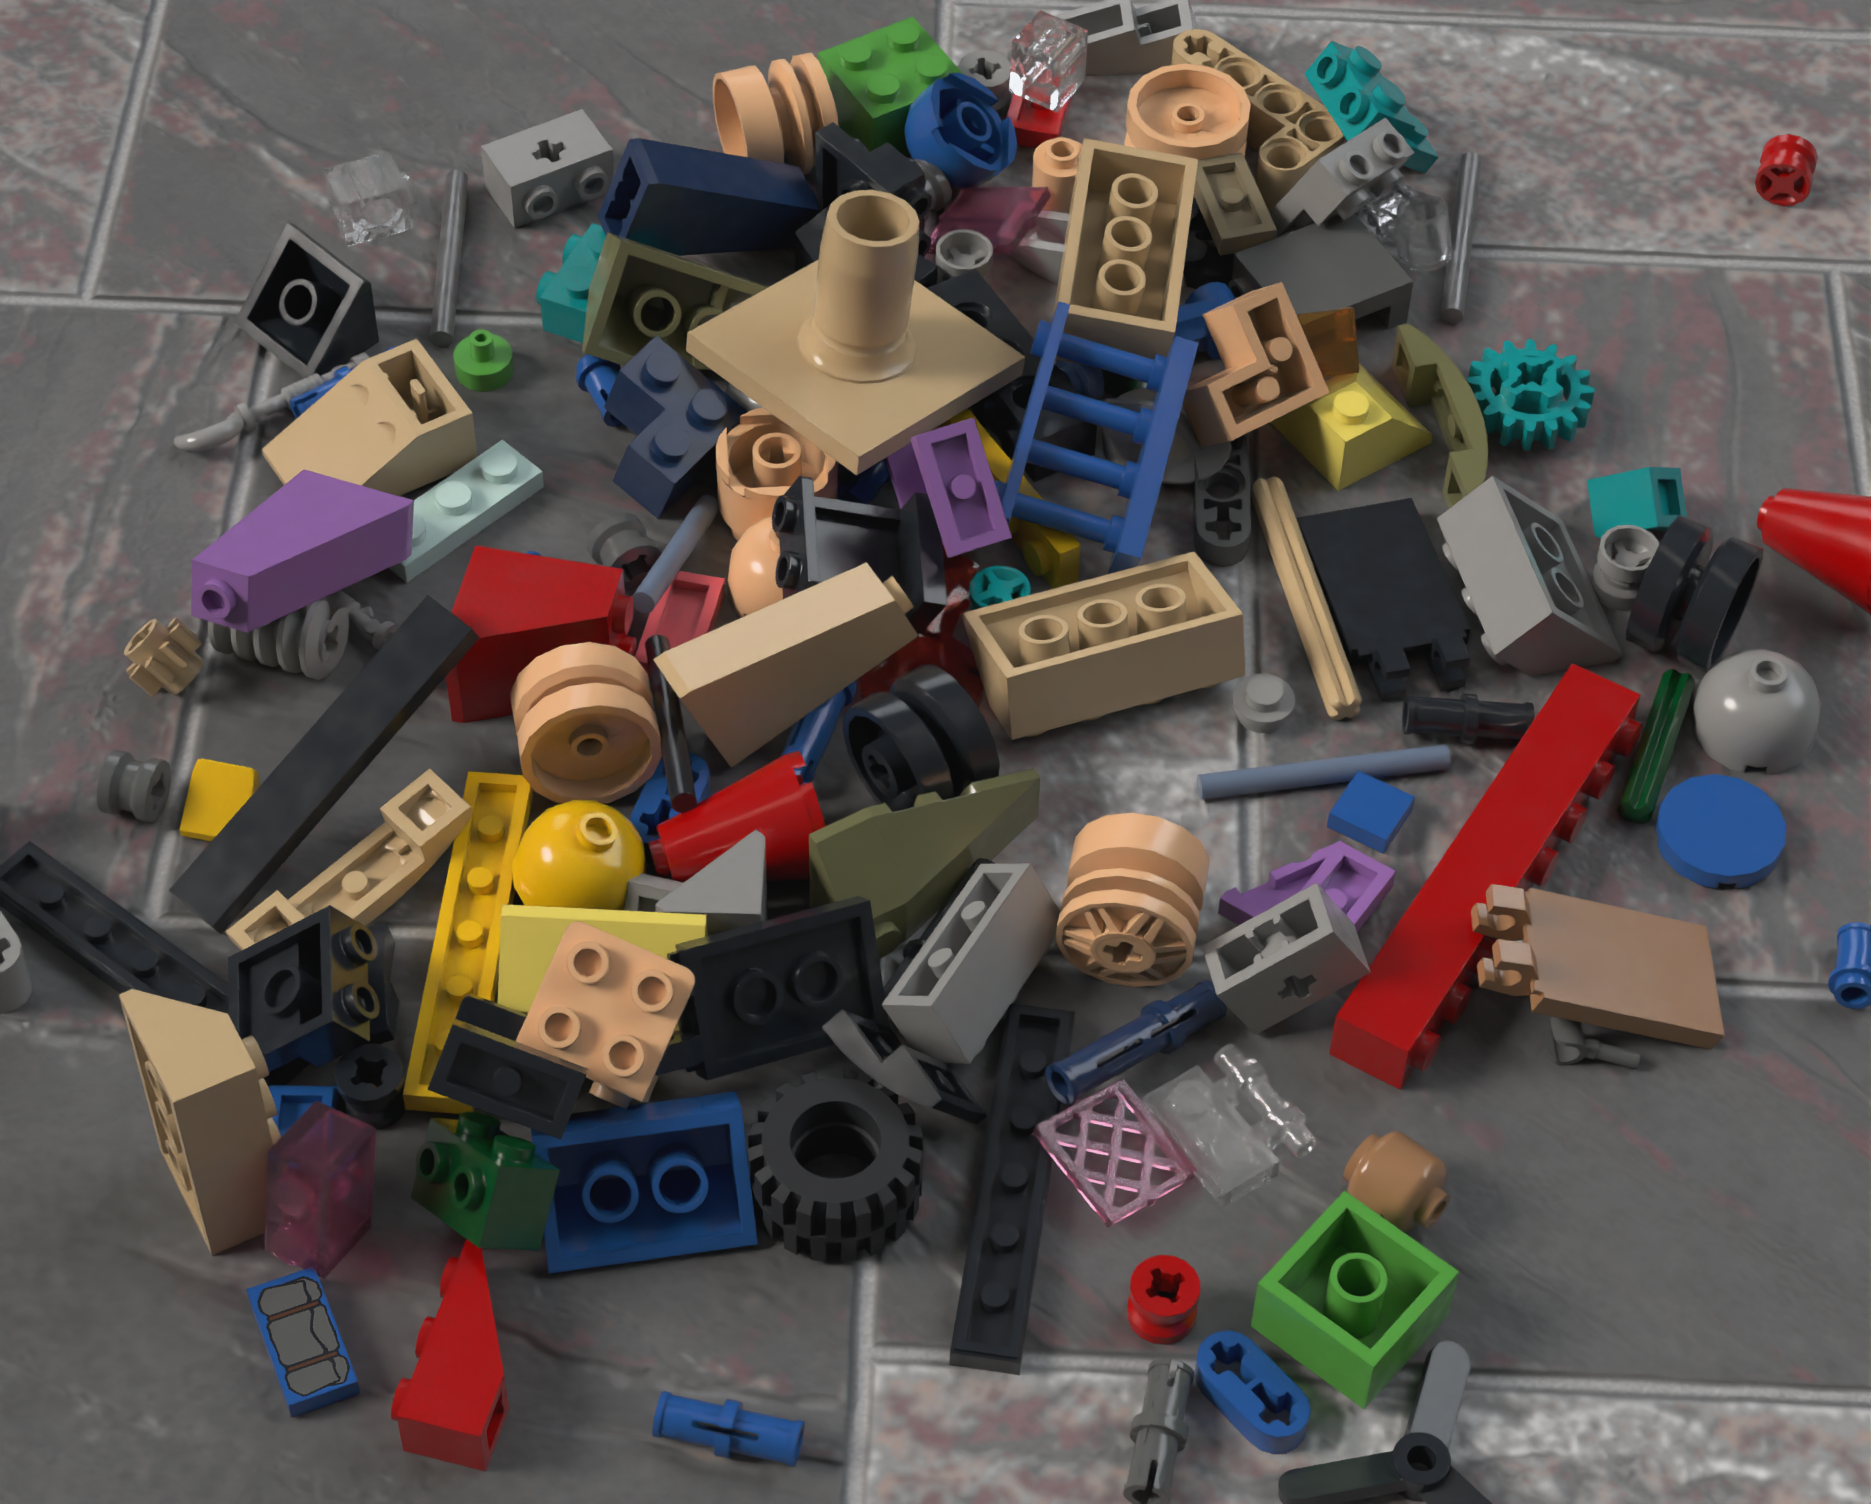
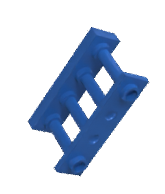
M1059 301L1052 321L1047 322L1041 319L1039 321L1030 355L1040 357L1041 359L1006 483L999 480H994L1007 524H1009L1011 517H1015L1102 543V550L1113 553L1107 573L1110 574L1137 567L1142 558L1199 343L1175 336L1167 356L1156 354L1154 360L1063 333L1070 304ZM1056 356L1147 383L1146 389L1156 392L1152 409L1142 407L1139 413L1049 386L1048 383ZM1041 409L1133 436L1132 442L1142 445L1137 463L1127 461L1126 465L1123 466L1033 439ZM1026 462L1118 489L1117 496L1127 498L1123 517L1112 515L1111 520L1018 493Z

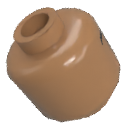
M1398 1131L1389 1132L1382 1137L1376 1134L1368 1136L1355 1150L1344 1169L1343 1179L1349 1182L1347 1192L1404 1233L1411 1231L1418 1224L1425 1229H1429L1440 1218L1450 1201V1195L1443 1190L1447 1180V1167L1444 1161L1408 1135Z

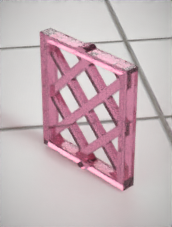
M1123 1078L1085 1099H1077L1073 1106L1037 1125L1033 1131L1034 1136L1107 1228L1145 1206L1154 1205L1158 1198L1193 1179L1197 1173L1196 1168ZM1108 1098L1117 1099L1115 1117L1092 1112V1107ZM1126 1106L1140 1123L1124 1119ZM1073 1118L1081 1120L1078 1138L1055 1132V1128ZM1090 1122L1113 1128L1111 1145L1088 1140ZM1123 1130L1146 1135L1144 1153L1121 1148ZM1155 1142L1169 1159L1153 1155ZM1061 1145L1077 1149L1075 1163ZM1086 1151L1110 1156L1107 1174L1084 1169ZM1119 1159L1142 1164L1140 1182L1117 1177ZM1152 1167L1175 1172L1173 1178L1159 1186L1150 1184ZM1090 1182L1106 1185L1104 1200ZM1115 1188L1139 1193L1138 1198L1123 1207L1113 1206Z

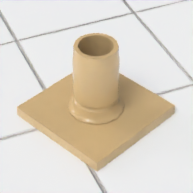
M857 190L839 196L830 204L822 235L819 259L687 332L686 351L855 475L862 473L911 443V437L931 431L1020 377L1023 373L1025 361L1024 355L914 280L919 248V219L916 210L905 200L891 193L876 190Z

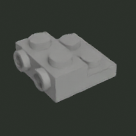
M1386 118L1318 159L1269 212L1277 229L1276 238L1294 227L1298 230L1314 223L1319 226L1337 214L1343 220L1348 219L1370 200L1369 193L1372 192L1378 199L1396 186L1404 177L1398 169L1415 152Z

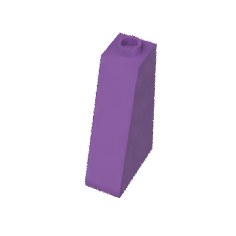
M305 469L302 470L192 559L191 616L248 633L406 560L412 555L414 500Z

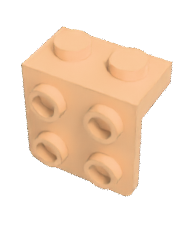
M573 922L567 926L516 1042L588 1068L586 1078L594 1081L589 1093L625 1109L628 1108L632 1098L641 1102H648L658 1080V1076H655L656 1071L694 988L695 976L690 969L584 922Z

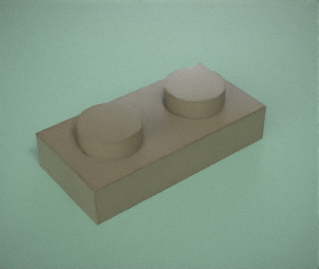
M1243 153L1198 160L1194 197L1219 255L1238 253L1276 238L1277 229Z

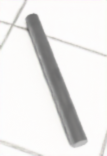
M1475 152L1464 153L1460 158L1440 314L1443 322L1452 325L1459 324L1464 317L1482 169V157Z
M452 170L446 175L430 341L437 347L450 346L453 343L469 180L468 175L460 170Z

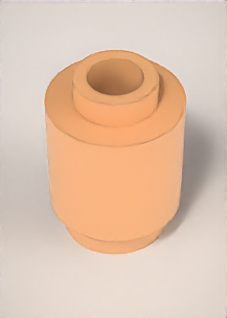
M1059 137L1047 140L1036 148L1033 156L1032 201L1037 209L1069 214L1082 149L1081 143L1069 138Z

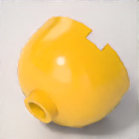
M572 800L546 809L525 831L511 865L514 888L525 906L623 911L625 909L628 881L639 876L641 873L646 874L648 867L643 841L632 822L615 808L592 800Z

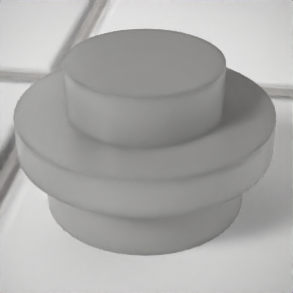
M1270 674L1250 675L1239 681L1233 690V711L1238 717L1239 722L1250 731L1256 733L1274 732L1281 728L1293 714L1295 694L1290 685L1277 676Z

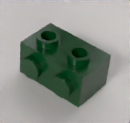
M466 1111L460 1113L459 1120L430 1118L425 1141L420 1146L416 1156V1177L411 1198L478 1248L539 1251L560 1170L535 1153V1144L522 1138L509 1136L500 1130L501 1122L492 1116Z

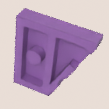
M1338 841L1313 852V855L1306 861L1291 862L1271 871L1268 882L1242 894L1239 893L1236 887L1224 892L1220 897L1218 914L1237 925H1241L1309 886L1318 883L1354 923L1358 933L1392 889L1396 871L1349 845Z

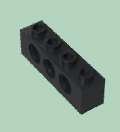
M973 269L927 289L1025 356L1023 373L1020 377L971 406L974 415L983 426L988 425L999 438L1004 452L1012 461L1041 358L1030 355L1034 338L980 273ZM1054 364L1048 385L1079 394ZM1041 409L1033 439L1094 456L1097 425ZM1027 462L1024 471L1033 482L1057 473V471Z

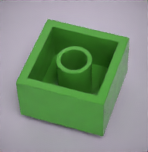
M913 16L817 53V60L826 75L834 98L839 127L852 138L859 139L869 152L888 142L904 156L910 154L906 144L904 127L911 104L937 79H944L950 73L963 74Z
M1344 1190L1258 1282L1251 1327L1365 1410L1449 1316L1459 1271Z

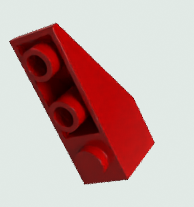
M466 1239L460 1257L451 1256L444 1267L439 1291L440 1297L443 1298L436 1317L427 1316L421 1325L415 1349L416 1358L419 1360L412 1378L403 1377L398 1383L391 1406V1419L398 1422L403 1451L486 1472L507 1417L509 1403L482 1248H478Z

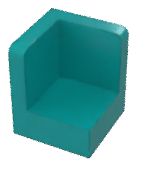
M1645 467L1587 480L1594 534L1597 538H1601L1607 530L1619 525L1638 526L1647 531H1667L1678 516L1687 518L1680 468Z

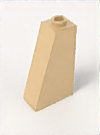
M866 562L667 650L653 660L680 700L732 768L915 639L918 634L905 616V613L914 608V606L892 576L882 583Z

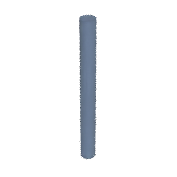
M1447 744L1198 774L1197 790L1200 800L1349 782L1358 770L1374 778L1450 769L1451 759Z

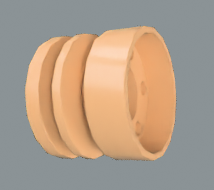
M812 53L795 55L792 57L790 64L786 59L771 61L768 71V85L756 65L715 74L713 80V104L717 129L724 153L783 164L785 155L788 164L800 166L803 175L809 174L813 165L816 167L815 132L832 122L837 126L839 125L834 98L826 75L819 61Z
M1138 813L1111 814L1087 823L1075 837L1068 871V888L1063 894L1062 911L1059 913L1056 944L1064 958L1081 972L1106 983L1143 987L1157 986L1180 978L1192 965L1199 926V911L1202 909L1208 878L1210 858L1202 842L1184 827L1161 817Z

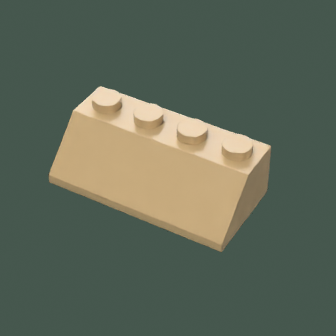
M1194 551L963 613L964 626L989 706L1011 740L1025 736H1038L1047 730L1083 720H1096L1105 714L1141 704H1154L1163 698L1199 688H1212L1221 682L1246 676L1243 613Z
M135 989L119 994L160 1151L211 1255H216L289 1223L290 1218L284 1195L294 1191V1186L281 1155L286 1154V1149L280 1132L272 1118L278 1115L271 1092L263 1079L269 1075V1072L255 1038L251 1035L241 1040L227 1013Z

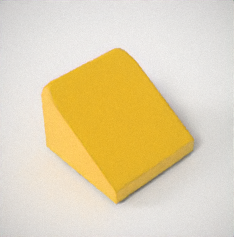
M202 758L198 759L191 775L179 829L180 835L211 842L261 786L258 772L250 767Z

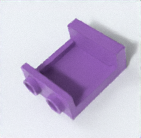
M974 418L911 437V443L885 458L900 509L915 492L928 494L942 538L943 560L1012 538Z

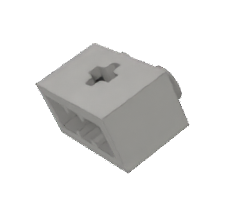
M583 109L481 146L485 188L514 229L606 195L614 177L613 149Z
M1318 883L1309 886L1202 946L1216 995L1255 1035L1370 973L1354 923Z

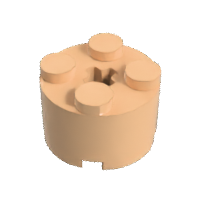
M765 408L753 409L741 415L739 425L728 433L726 427L720 434L716 444L718 505L722 518L731 528L732 536L737 541L750 526L762 518L772 516L777 498L780 495H784L799 476L811 477L813 479L814 496L838 500V462Z

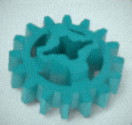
M1527 339L1524 349H1517L1510 340L1503 341L1500 354L1490 348L1484 349L1482 361H1472L1470 364L1469 375L1466 381L1470 385L1479 404L1486 433L1488 434L1495 430L1501 433L1499 444L1503 446L1507 445L1513 438L1521 440L1523 450L1530 451L1533 441L1539 440L1548 450L1554 449L1557 435L1569 442L1574 440L1576 428H1585L1587 425L1595 388L1588 386L1591 375L1589 370H1575L1577 357L1574 354L1561 359L1556 356L1557 345L1551 344L1545 351L1537 350L1534 339ZM1492 387L1496 390L1495 395L1491 389Z

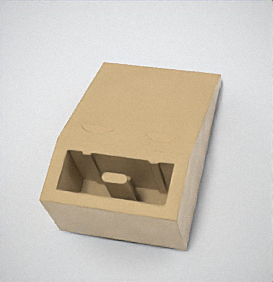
M417 338L363 360L262 448L263 456L283 485L305 469L396 496H401L448 476L478 457L473 413Z

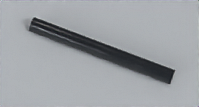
M653 635L646 640L645 651L661 738L670 803L674 811L685 813L696 807L697 798L680 700L653 660L663 652L671 649L670 642L663 635Z

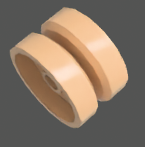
M1184 63L1160 67L1143 75L1130 89L1126 114L1127 132L1124 146L1198 160L1236 153H1243L1245 157L1251 108L1250 101L1245 89L1230 75L1209 66Z
M592 642L564 645L536 657L518 674L510 692L512 714L518 739L523 777L536 793L560 804L572 800H592L604 804L635 792L653 776L662 757L661 738L656 714L653 711L648 674L636 657L611 645Z

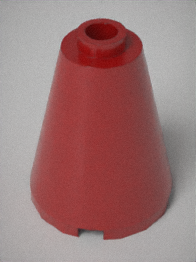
M1792 488L1780 490L1775 497L1769 496L1762 504L1757 517V528L1762 531L1763 543L1871 614V496Z
M796 751L785 754L700 801L694 809L685 813H679L657 825L659 839L647 842L657 877H671V880L684 883L757 829L765 836L767 883L810 881L809 834L826 826L813 783L804 784L802 775H796L794 769L806 766L801 753Z

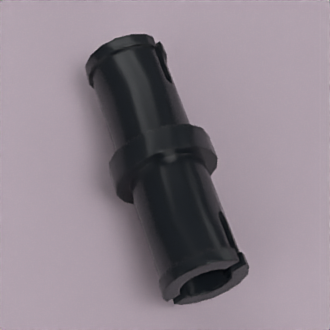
M1462 693L1460 699L1419 697L1407 694L1404 697L1402 707V732L1407 735L1415 733L1457 736L1459 743L1473 744L1476 738L1520 741L1535 719L1533 703L1529 702L1521 704L1479 701L1477 694Z

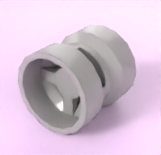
M958 229L942 236L936 244L937 284L976 269L991 287L992 275L990 269L992 267L993 246L990 240L980 232L967 229Z
M1619 525L1607 530L1601 537L1597 554L1598 562L1595 564L1591 585L1601 604L1620 611L1632 610L1642 579L1659 546V541L1651 532L1638 526Z

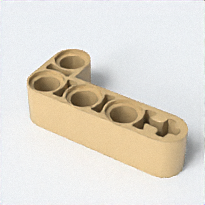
M1190 29L1179 33L1174 39L1171 65L1186 63L1209 66L1230 75L1245 89L1251 104L1246 142L1248 146L1259 152L1256 184L1267 209L1272 210L1318 159L1345 143V136L1323 104L1216 34L1202 29Z

